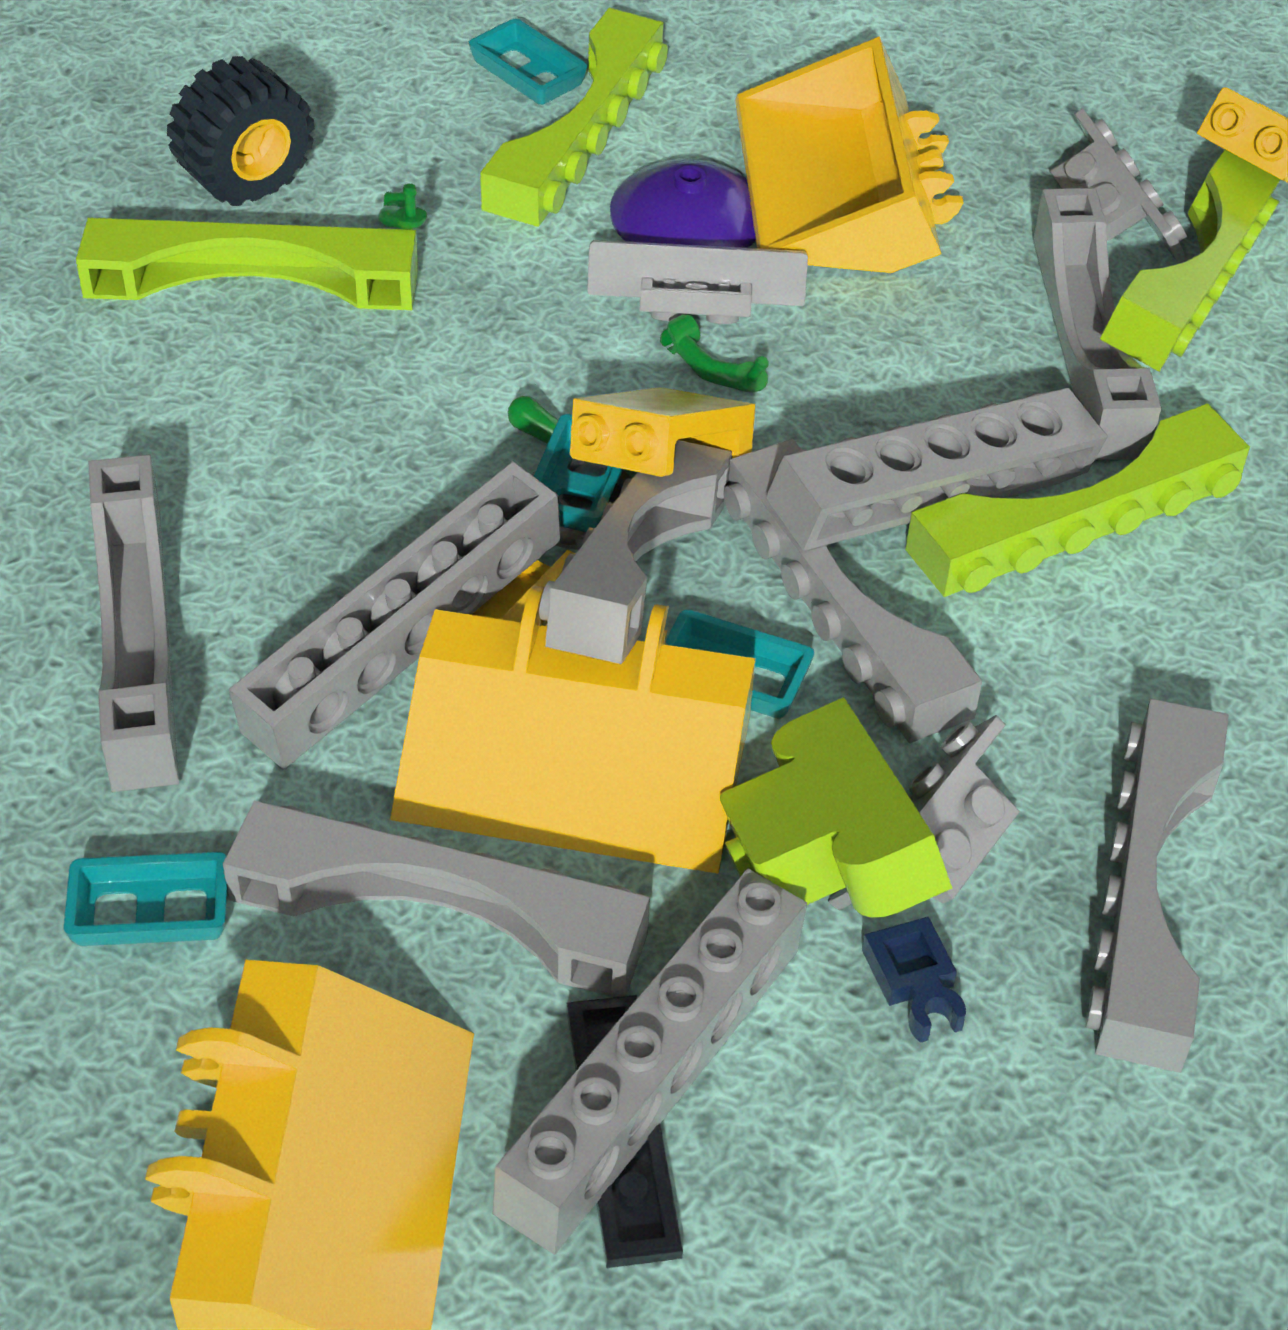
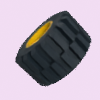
M234 56L229 64L221 59L212 63L211 70L206 72L204 69H201L194 75L196 80L190 86L185 84L179 92L182 98L179 103L172 105L169 114L174 118V121L167 125V136L172 140L168 145L171 153L177 158L176 161L214 198L222 203L227 201L231 206H240L245 200L254 202L262 199L263 196L277 192L278 188L283 184L289 185L295 179L293 176L298 168L302 169L306 163L307 158L304 155L306 151L312 149L314 138L309 135L315 129L314 119L309 115L311 109L308 103L268 66L254 58L247 61L243 56Z

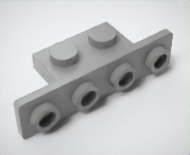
M1083 108L1074 113L1090 145L1050 171L1060 188H1096L1106 220L1107 240L1113 239L1145 218L1177 263L1188 260L1180 244V241L1187 237L1183 227L1171 210L1163 215L1160 213L1158 208L1163 206V202L1148 179L1140 183L1137 182L1135 177L1140 175V172L1126 149L1123 148L1117 153L1112 147L1118 143L1105 121L1101 118L1094 123Z
M593 240L589 245L587 292L589 295L640 297V311L651 312V317L656 320L671 321L684 314L706 315L708 322L734 324L739 322V317H751V303L803 306L805 304L808 255L805 251Z
M997 715L977 726H974L970 721L960 725L942 743L941 748L946 755L939 764L933 762L928 765L907 787L913 795L910 798L934 834L952 885V889L932 897L941 903L948 902L957 895L1020 812L975 764L1006 725ZM846 888L833 893L828 900L838 910L852 904Z

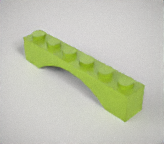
M613 8L606 10L589 32L588 71L593 83L585 97L568 114L550 126L530 135L504 142L480 172L482 211L537 227L541 225L549 212L557 214L560 211L565 199L566 189L571 183L579 184L582 181L588 159L592 154L600 155L603 152L608 132L613 126L621 127L627 116L628 105L633 99L640 100L643 97L647 88L648 78L652 72L660 73L663 70L668 53L667 44L662 43L663 22Z
M1225 149L1209 171L1188 211V216L1196 230L1200 254L1184 263L1165 268L1140 270L1120 298L1100 340L1159 372L1171 353L1182 357L1197 330H1200L1214 304L1218 302L1230 279L1234 277L1246 254L1250 252L1262 229L1264 230L1280 201L1271 196L1281 179Z
M87 218L76 257L83 298L140 300L163 289L192 281L218 277L258 276L286 279L314 286L340 297L356 308L413 310L418 274L416 230Z
M1207 403L1161 420L1153 439L1138 458L1117 474L1090 487L1062 495L1030 499L991 498L962 493L911 512L906 551L943 597L962 590L974 593L986 587L993 578L1014 570L1018 573H1027L1036 568L1043 559L1063 551L1069 554L1079 553L1097 538L1116 532L1118 535H1126L1134 531L1144 520L1163 513L1170 517L1178 515L1192 502L1213 495L1215 498L1227 496L1236 489L1242 479V472L1250 446Z

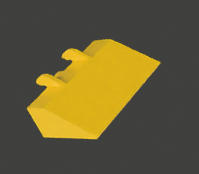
M880 36L737 94L735 103L758 249L805 251L808 255L809 266L893 273L942 254L935 224L947 223L958 214L964 203L962 196L945 195L941 199L933 198L936 194L944 193L954 182L952 174L936 171L942 168L944 164L942 153L949 143L948 135L931 134L928 138H919L920 134L930 132L940 121L939 115L926 110L909 112L905 92Z
M540 586L531 587L521 622L434 610L419 656L391 810V821L719 874L729 824L719 797L723 792L737 785L750 720L755 658L666 645L668 630L664 629L669 606L654 604L651 611L645 641L637 640L622 664L545 647L547 626L546 621L541 620L539 616L540 601L545 587Z
M245 959L230 1029L208 1027L191 1030L180 1036L177 1042L176 1051L194 1057L183 1061L181 1074L195 1082L217 1088L212 1111L181 1110L177 1117L174 1132L183 1138L205 1140L201 1157L175 1156L159 1159L148 1165L145 1180L161 1185L153 1188L151 1202L168 1211L188 1216L170 1294V1302L178 1330H431L474 1033L319 965Z

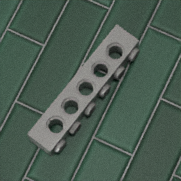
M1069 387L1043 394L1034 393L1026 398L1002 404H988L977 410L956 415H942L927 422L906 427L896 426L888 431L860 438H846L838 443L810 450H796L789 455L783 456L766 499L802 551L908 524L910 523L911 512L962 493L991 498H1006L1062 483L1089 471L1108 436Z
M512 461L230 687L228 690L240 733L280 768L285 770L419 658L435 609L473 614L560 541L558 495Z
M747 868L495 1166L493 1215L555 1255L599 1201L609 1185L615 1181L647 1141L653 1129L663 1121L796 955L807 902Z

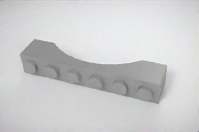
M1096 188L1043 189L1033 242L1074 395L1108 436L1095 460L1136 459L1153 439L1162 407L1150 368L1142 367L1133 357L1100 340L1115 307L1109 274L1106 220Z
M792 438L730 459L728 486L724 488L723 492L729 514L736 521L743 519L752 530L753 542L759 555L765 560L772 558L780 568L782 581L789 596L794 600L802 598L809 607L813 625L820 638L824 641L832 639L840 649L844 667L851 680L856 684L861 682L866 684L874 695L875 707L882 722L889 728L897 726L910 744L974 719L982 680L952 641L946 636L917 627L888 612L863 594L840 570L826 545L802 551L766 499L783 456L801 449Z
M677 440L675 444L674 469L671 475L660 477L637 472L633 479L627 478L624 481L618 499L615 503H607L600 523L596 528H588L581 548L576 554L570 553L567 556L560 576L555 582L548 581L543 590L539 616L541 620L547 621L545 647L618 664L624 662L641 636L647 576L637 565L636 561L643 554L664 542L712 527L725 505L723 492L724 488L728 486L732 451Z
M151 454L88 461L90 506L98 571L102 628L101 685L98 690L100 739L112 792L177 785L179 784L161 518Z
M1150 699L1143 724L1131 722L1124 760L1136 762L1135 772L1124 771L1117 801V810L1129 812L1128 822L1116 823L1109 861L1122 864L1120 876L1109 874L1102 905V915L1114 917L1113 930L1101 929L1094 961V970L1106 972L1105 987L1093 986L1085 1024L1086 1028L1098 1030L1095 1051L1097 1055L1179 1073L1183 1069L1194 1038L1200 978L1180 952L1164 919L1157 890V855L1167 837L1184 819L1212 799L1224 762L1229 714Z
M254 801L223 862L229 901L293 917L326 906L362 900H409L444 906L479 918L510 935L543 964L557 983L612 997L627 996L648 934L650 897L633 893L627 888L617 885L603 886L570 878L552 869H533L501 861L486 853L472 854L435 845L431 841L420 837L406 838L373 830L364 824L354 821H336L305 813L293 806L279 807Z

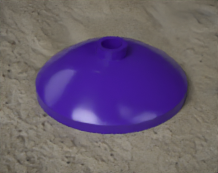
M672 159L648 165L625 179L617 187L611 199V222L616 232L625 242L749 248L756 242L747 179L737 171L715 162L699 159Z

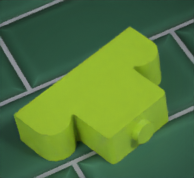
M844 697L783 725L774 734L771 741L772 750L779 767L726 790L719 797L735 835L734 839L725 842L739 876L741 877L748 868L807 902V905L846 888L853 908L860 915L870 918L887 917L952 889L934 834Z

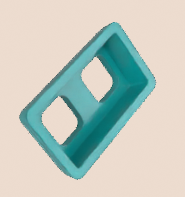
M510 19L469 40L470 51L476 63L539 105H544L577 88L582 84L588 67L586 62L520 19ZM509 51H518L531 61L515 69L500 59L499 56ZM544 72H549L557 77L544 85H539L531 79Z
M564 414L560 416L533 477L558 496L568 494L590 499L593 502L590 510L558 504L560 527L587 532L588 528H596L600 523L604 509L612 498L623 469L608 466L605 474L599 477L570 471L569 467L573 460L570 455L572 414Z
M683 610L679 613L666 638V645L755 658V667L783 675L785 681L777 697L755 690L752 691L751 710L777 719L783 718L790 710L814 657V650L809 646L693 610Z
M222 852L76 859L69 866L64 931L69 939L79 946L216 940L222 935L225 928L227 883L223 862L227 855ZM200 890L207 895L205 920L164 922L165 899L169 893L174 891ZM129 893L137 897L135 923L94 925L96 901L100 896Z

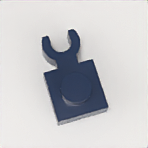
M929 916L864 934L862 952L888 1005L891 1006L905 1001L909 1002L911 1006L908 1020L909 1029L919 1042L922 1043L929 1040L932 1024L928 1014L931 1013L945 1016L954 1033L962 1031L966 1007L962 998L950 989L954 987L957 970Z

